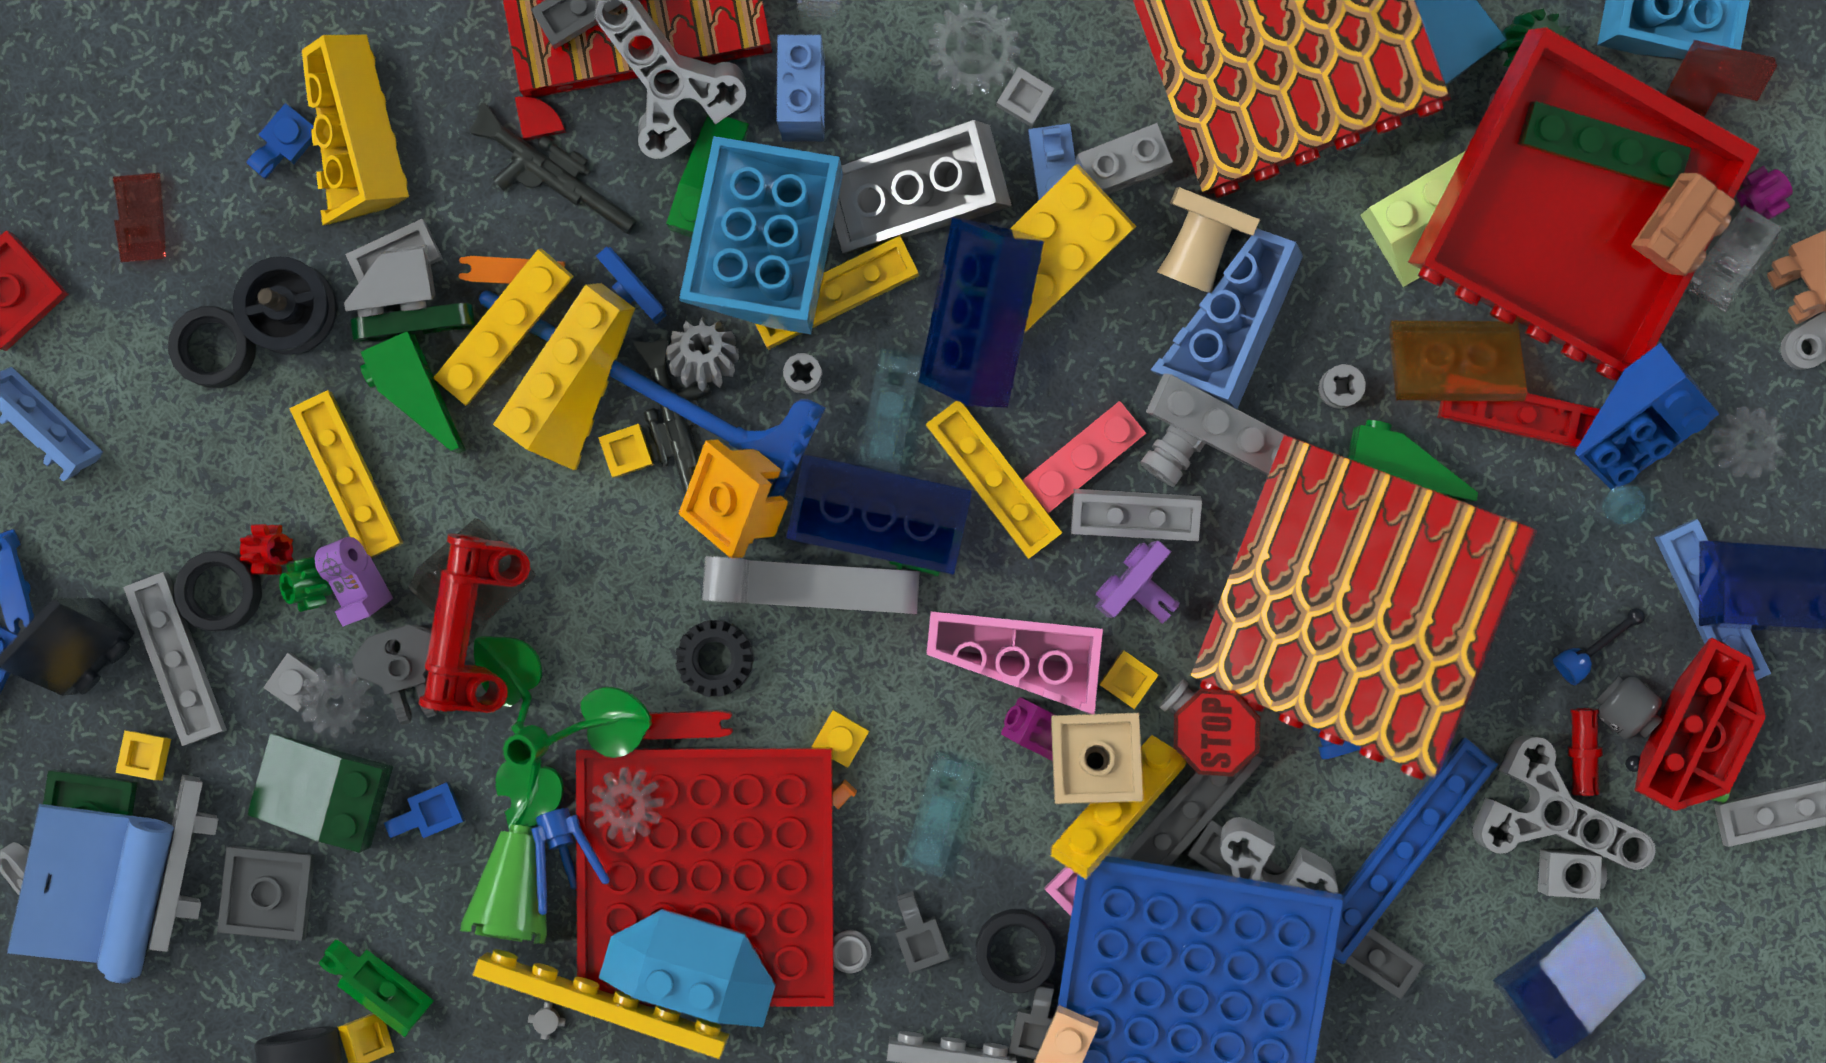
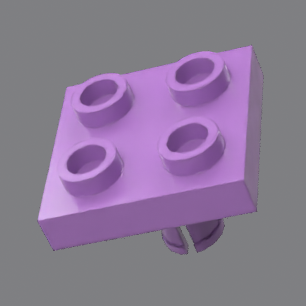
M1159 541L1151 542L1148 545L1144 542L1142 544L1139 543L1123 561L1128 566V569L1119 578L1116 575H1111L1096 592L1095 595L1101 600L1095 607L1107 618H1114L1129 600L1135 599L1163 624L1171 615L1158 604V601L1171 612L1177 609L1180 602L1173 599L1151 578L1153 577L1152 573L1171 551Z

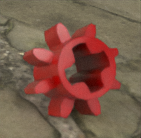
M251 525L252 534L247 535L245 538H240V561L251 565V574H282L281 565L293 560V539L282 534V525Z

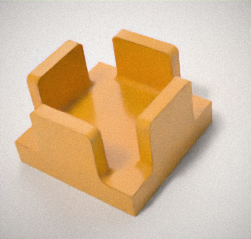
M705 440L678 514L728 557L743 558L748 545L752 544L754 539L773 537L778 530L788 501L782 496L767 497L772 485L767 479L778 478L781 469L758 450H731L719 440Z

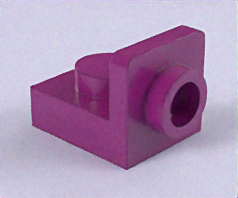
M1020 697L1016 704L1007 712L1001 735L1053 761L1051 716L1057 715Z

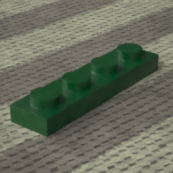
M1537 101L1530 102L1518 144L1667 189H1670L1678 176L1685 172L1691 148Z

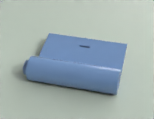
M39 804L7 953L97 963L99 971L105 974V978L115 983H128L131 981V978L140 976L174 827L167 822L152 818Z

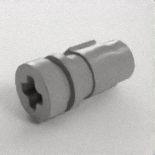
M1170 425L1162 440L1157 439L1153 443L1154 451L1149 450L1140 461V464L1160 481L1174 487L1183 475L1181 470H1187L1190 466L1189 459L1192 454L1200 452L1206 443Z

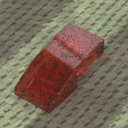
M160 172L114 176L113 182L119 219L114 220L120 261L131 262L165 258V229Z

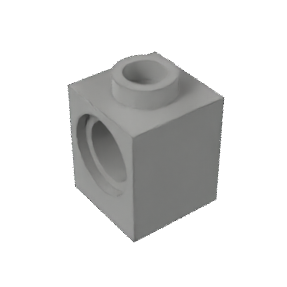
M1540 849L1538 892L1547 896L1600 899V889H1604L1607 882V868L1605 863H1602V856L1592 852ZM1578 863L1581 867V877L1576 883L1569 885L1565 878L1566 870L1570 865Z

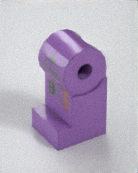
M346 537L323 546L316 552V569L320 576L328 581L341 605L335 613L342 627L371 616L393 599L370 555L367 554L357 539Z

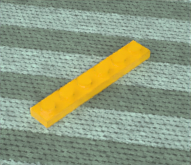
M495 949L492 953L486 952L477 960L473 976L720 1059L724 1052L729 1034L722 1032V1026L718 1023L698 1018L696 1022L681 1018V1012L659 1005H656L654 1009L640 1004L639 999H635L622 991H615L613 995L598 990L599 984L595 981L582 977H575L574 981L557 976L559 971L554 967L541 963H534L533 967L519 963L517 962L518 957L515 954L504 950Z

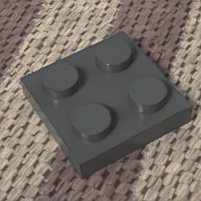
M233 845L226 847L217 932L297 941L305 940L307 936L315 854Z

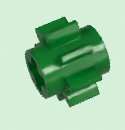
M314 557L295 560L294 563L286 565L288 572L282 573L279 580L280 591L286 603H297L299 612L319 608V606L327 604L324 596L331 595L333 590L328 581L324 580L318 573Z

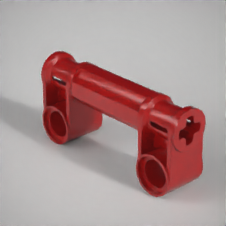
M448 534L447 542L451 544L446 569L441 570L433 626L424 667L428 671L425 693L419 697L418 704L422 707L438 711L495 712L506 702L508 688L505 682L485 667L464 665L478 585L480 583L507 587L517 586L528 577L530 561L521 550L503 541L486 540L463 534ZM510 555L511 564L509 568L499 573L498 565L500 560ZM489 681L487 692L480 697H476L477 687L481 683Z

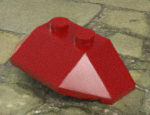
M1709 638L1678 678L1659 716L1663 720L1650 734L1640 756L1634 791L1672 811H1678L1729 794L1766 719L1760 690L1753 673L1754 666L1751 657L1714 638Z

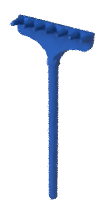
M483 291L479 295V302L485 308L490 309L499 296L491 291ZM539 319L529 332L548 342L556 327ZM614 360L609 373L610 377L724 439L735 449L758 450L781 469L778 478L767 479L772 483L767 497L784 496L826 409L811 400L800 399L792 405L788 415L780 425L765 431H747L740 426L738 428L616 360Z

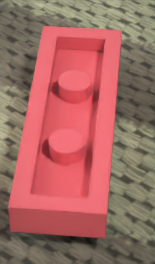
M1119 401L1022 481L1044 510L1049 513L1073 494L1074 489H1079L1143 437L1146 432L1121 401Z

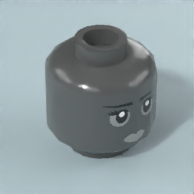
M1618 676L1596 700L1600 704L1598 708L1599 718L1624 739H1631L1638 733L1646 738L1663 720L1657 715L1662 706L1661 698L1634 676L1627 677L1625 680Z

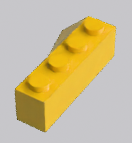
M322 35L302 49L308 106L316 108L317 114L311 134L313 146L321 148L323 171L316 172L318 189L326 190L328 209L321 210L322 225H328L391 208L408 198L409 194L407 179L402 171L396 148V137L392 132L386 110V99L381 91L375 68V57L370 49L367 35Z
M602 283L585 285L493 425L526 450L572 470H577L582 457L580 455L586 437L590 435L595 421L593 420L600 398L604 396L611 367L614 360H617L635 308Z

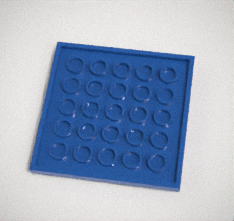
M1106 856L1087 879L1078 874L1058 1005L1099 1022L1083 1063H1314L1343 904L1342 894Z

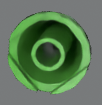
M511 824L509 832H500L462 919L461 932H471L472 925L476 926L475 935L523 942V940L531 941L532 935H535L533 944H545L547 923L546 914L541 915L538 911L535 841L531 831L532 827Z

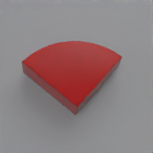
M515 97L522 137L525 141L541 138L545 135L552 136L566 133L562 120L548 104L532 97Z

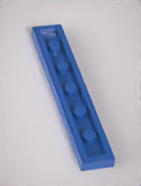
M1466 737L1461 738L1445 758L1439 774L1429 778L1341 891L1343 904L1333 959L1339 964L1346 962L1498 766L1495 761Z

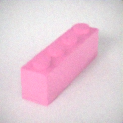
M940 612L930 613L927 655L1084 712L1095 713L1103 629Z

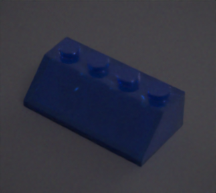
M952 217L918 382L967 406L1008 408L1019 354L1023 345L1028 313L1032 303L1038 267L1041 262L1043 240L1016 230Z
M804 454L786 539L954 575L972 490Z
M1700 541L1699 626L1826 634V549Z

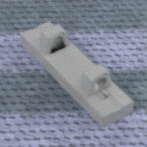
M182 774L172 821L174 831L148 942L150 950L168 952L175 917L198 919L200 899L179 894L192 833L215 835L219 820L216 815L197 812L202 788L200 777Z

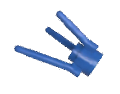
M562 808L535 818L538 827L531 829L535 841L538 911L541 915L547 913L545 843L548 844L549 850H559L572 889H577V877L568 849V845L574 843L572 835L575 836L600 881L603 884L609 883V877L583 833L577 815L571 816L568 808Z

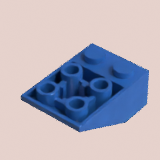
M1659 343L1624 369L1576 449L1575 454L1614 492L1622 485L1633 481L1637 474L1656 460L1666 457L1674 447L1693 433L1703 430L1719 413L1695 381L1666 348Z

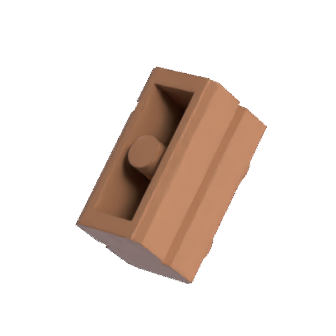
M1681 173L1632 243V247L1646 258H1649L1651 262L1663 271L1673 275L1686 276L1688 272L1695 271L1706 258L1704 249L1712 237L1720 235L1728 227L1731 221L1729 213L1735 206L1736 201L1723 191L1717 189L1715 185L1702 175L1697 173Z

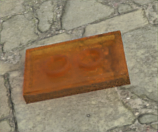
M1391 320L1389 336L1396 400H1525L1528 393L1517 321L1513 325H1509L1502 321Z

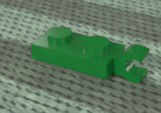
M335 939L325 950L324 954L326 955L319 961V965L327 972L334 975H342L337 984L340 989L403 1037L407 1036L434 1002L432 998L367 949L358 957L345 944Z

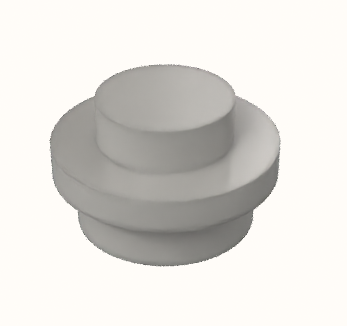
M845 930L838 933L834 937L835 968L844 973H856L866 967L871 958V945L867 937L856 930Z

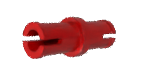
M1572 708L1570 709L1572 746L1567 747L1568 756L1572 757L1571 794L1578 796L1600 795L1598 757L1603 756V747L1598 746L1599 709Z

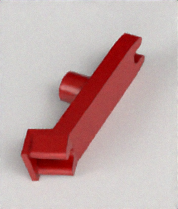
M721 710L649 712L652 724L643 739L714 738L728 736L733 733V729L722 727L721 720L730 719L732 713Z

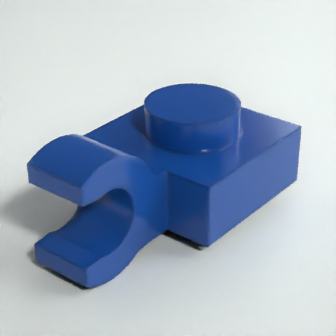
M285 103L258 134L267 144L257 149L246 163L264 179L269 176L284 157L292 164H295L312 144L311 129H313V125Z
M446 782L408 798L407 800L412 811L384 822L390 838L416 827H419L422 837L425 838L465 821L450 782Z

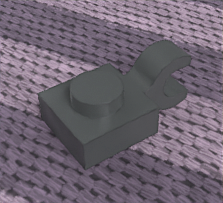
M913 891L897 896L906 926L895 930V934L909 973L949 960V953L936 917L933 916L923 920Z
M1044 982L1035 989L1031 1011L1018 1008L1009 1053L1032 1059L1036 1058L1054 1017L1048 1015L1054 991L1053 983Z

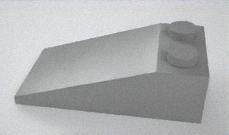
M972 120L841 165L843 178L834 224L842 253H848L885 243L898 236H901V238L974 219L1012 206L990 125Z

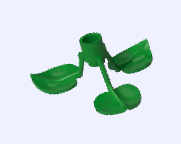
M480 636L474 640L475 665L490 670L500 677L508 688V696L503 706H513L521 698L523 699L517 721L511 726V730L515 734L508 738L503 746V754L506 761L499 767L495 780L497 795L508 796L511 799V807L504 811L509 830L511 824L528 827L537 825L536 817L554 811L560 805L564 794L562 778L555 769L541 766L540 759L547 753L549 746L588 728L587 738L594 750L606 757H622L631 753L639 746L652 724L651 715L634 695L619 688L602 687L591 691L582 699L580 707L585 721H580L553 735H548L544 729L536 725L524 726L532 700L528 690L536 687L542 678V666L538 654L528 643L512 637ZM489 681L482 683L486 692L489 688Z

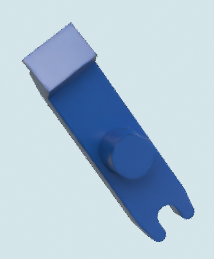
M11 529L0 533V604L9 631L18 633L20 631L19 621L22 619L23 625L26 627L34 619V614L29 598L30 585L24 580L16 550L21 544L15 530Z

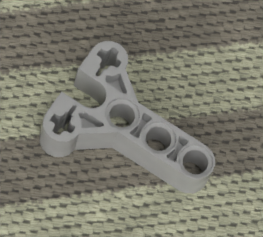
M596 0L595 15L599 26L647 88L646 112L641 116L638 123V145L646 156L653 159H662L691 141V127L675 106L679 100L684 98L697 100L715 124L743 105L746 98L745 77L742 70L736 64L721 62L713 65L679 55L639 0H618L627 7V10L620 15L609 14L603 6L611 0ZM637 35H644L649 37L653 43L649 48L639 50L630 44V40ZM662 70H671L678 75V78L672 83H662L655 76ZM722 82L727 86L734 84V90L729 92L725 87L719 89V84ZM654 129L658 134L665 131V137L660 138L657 134L650 136V130Z
M1530 735L1520 736L1513 740L1498 771L1524 783L1529 790V801L1523 808L1514 810L1497 801L1485 798L1473 826V836L1477 844L1489 851L1502 854L1513 850L1519 842L1556 835L1630 869L1638 870L1650 865L1656 852L1655 844L1651 837L1571 798L1555 767L1556 752L1549 741ZM1527 748L1534 749V752L1539 755L1537 762L1530 761L1524 755ZM1557 801L1560 806V815L1557 820L1548 823L1544 815L1545 808L1550 802ZM1595 819L1599 826L1598 834L1591 841H1587L1583 834L1584 826L1588 821ZM1491 826L1499 827L1504 832L1501 839L1494 838L1488 833ZM1629 838H1634L1637 842V851L1633 857L1625 859L1622 852L1623 844Z
M1243 817L1233 818L1223 826L1221 831V855L1231 865L1233 877L1338 893L1335 870L1327 860L1300 847L1289 868L1284 873L1271 875L1262 868L1275 848L1274 832ZM1242 837L1248 839V844L1242 842L1239 847L1233 846V841L1239 842ZM1319 879H1323L1325 885L1317 882L1319 881ZM1309 881L1317 883L1314 888L1310 887Z

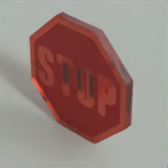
M1201 688L1174 713V749L1199 775L1233 777L1260 752L1261 717L1236 690Z

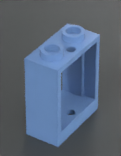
M777 35V124L782 141L824 142L825 55L821 35Z

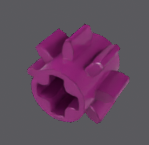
M1762 166L1745 176L1742 182L1744 188L1737 192L1738 202L1748 216L1756 218L1762 215L1763 219L1768 221L1790 208L1785 199L1792 196L1793 189L1788 178L1780 170L1773 169L1768 172L1765 166Z

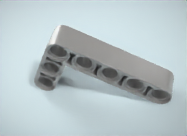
M705 556L702 600L917 614L920 572L750 561L740 558Z

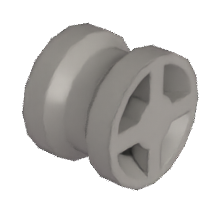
M1341 364L1334 366L1322 375L1318 391L1320 398L1326 405L1336 409H1343L1354 405L1362 398L1366 383L1359 369L1352 365Z

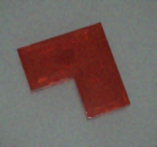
M1694 40L1665 95L1705 117L1718 92L1758 101L1773 75L1777 63L1774 57Z

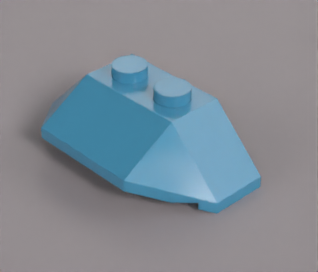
M665 909L612 935L599 975L601 980L635 999L715 1023L754 1027L764 1026L776 986L745 933Z

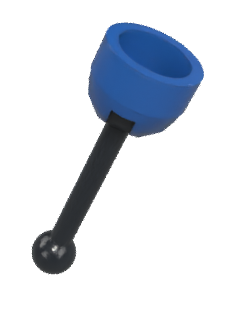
M1639 608L1631 609L1628 612L1627 619L1585 651L1580 648H1569L1561 652L1553 659L1555 667L1568 683L1574 686L1577 685L1591 672V657L1630 626L1641 624L1645 619L1644 612Z

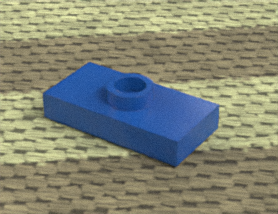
M606 246L596 255L617 280L612 288L622 299L629 304L635 300L655 324L667 315L665 308L611 247L608 248Z

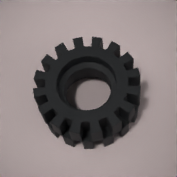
M720 620L704 621L691 627L680 639L681 642L675 654L677 655L676 669L679 670L683 683H686L690 687L689 689L695 693L698 692L707 697L724 696L740 688L748 676H750L754 662L752 645L745 636V633L734 626V624ZM709 642L723 643L731 653V664L720 675L706 673L699 664L700 650Z

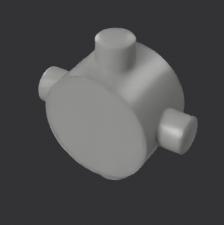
M544 1002V1008H541L535 1015L529 1014L528 1023H533L534 1029L541 1034V1039L544 1040L549 1039V1035L558 1026L564 1027L566 1019L560 1018L557 1010L552 1008V1002Z

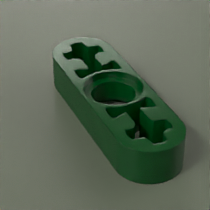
M470 303L389 312L373 316L356 317L350 320L353 342L386 340L406 331L411 333L423 330V334H430L475 326L473 305Z

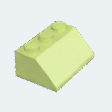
M1465 152L1370 206L1360 215L1403 287L1420 278L1418 276L1420 269L1408 263Z

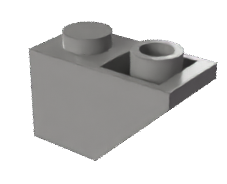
M427 245L387 250L380 253L344 302L345 311L357 310L358 317L383 314V306L400 304L401 311L427 307L426 300L436 296Z

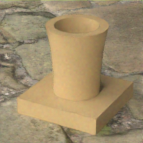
M1177 187L1170 204L1187 210L1188 214L1170 252L1157 272L1211 293L1222 253L1231 230L1235 229L1253 236L1260 219Z
M1139 713L1051 716L1055 804L1143 801ZM1091 753L1100 754L1103 758L1102 767L1098 769L1089 767L1087 764L1088 755Z

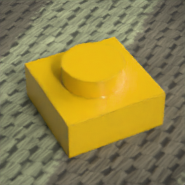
M640 424L598 437L612 478L654 465Z
M1122 650L1098 685L1135 710L1159 674L1125 650Z
M833 710L811 747L832 748L833 760L848 768L867 737L869 730Z
M124 731L116 773L163 781L171 738L135 731Z
M373 1013L338 1027L348 1063H369L394 1053L386 1023Z

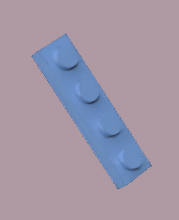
M1691 520L1654 537L1704 644H1706L1709 638H1714L1751 657L1756 680L1771 674L1699 520Z

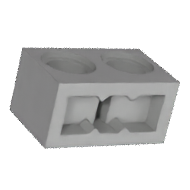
M1157 123L1078 153L1075 160L1076 164H1079L1107 195L1167 172L1173 163Z

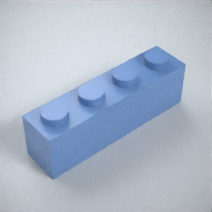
M1256 228L1254 235L1250 236L1224 271V277L1211 293L1208 292L1199 304L1200 309L1185 328L1182 327L1173 339V345L1162 359H1158L1151 371L1161 377L1164 373L1171 374L1238 409L1303 258L1297 243Z

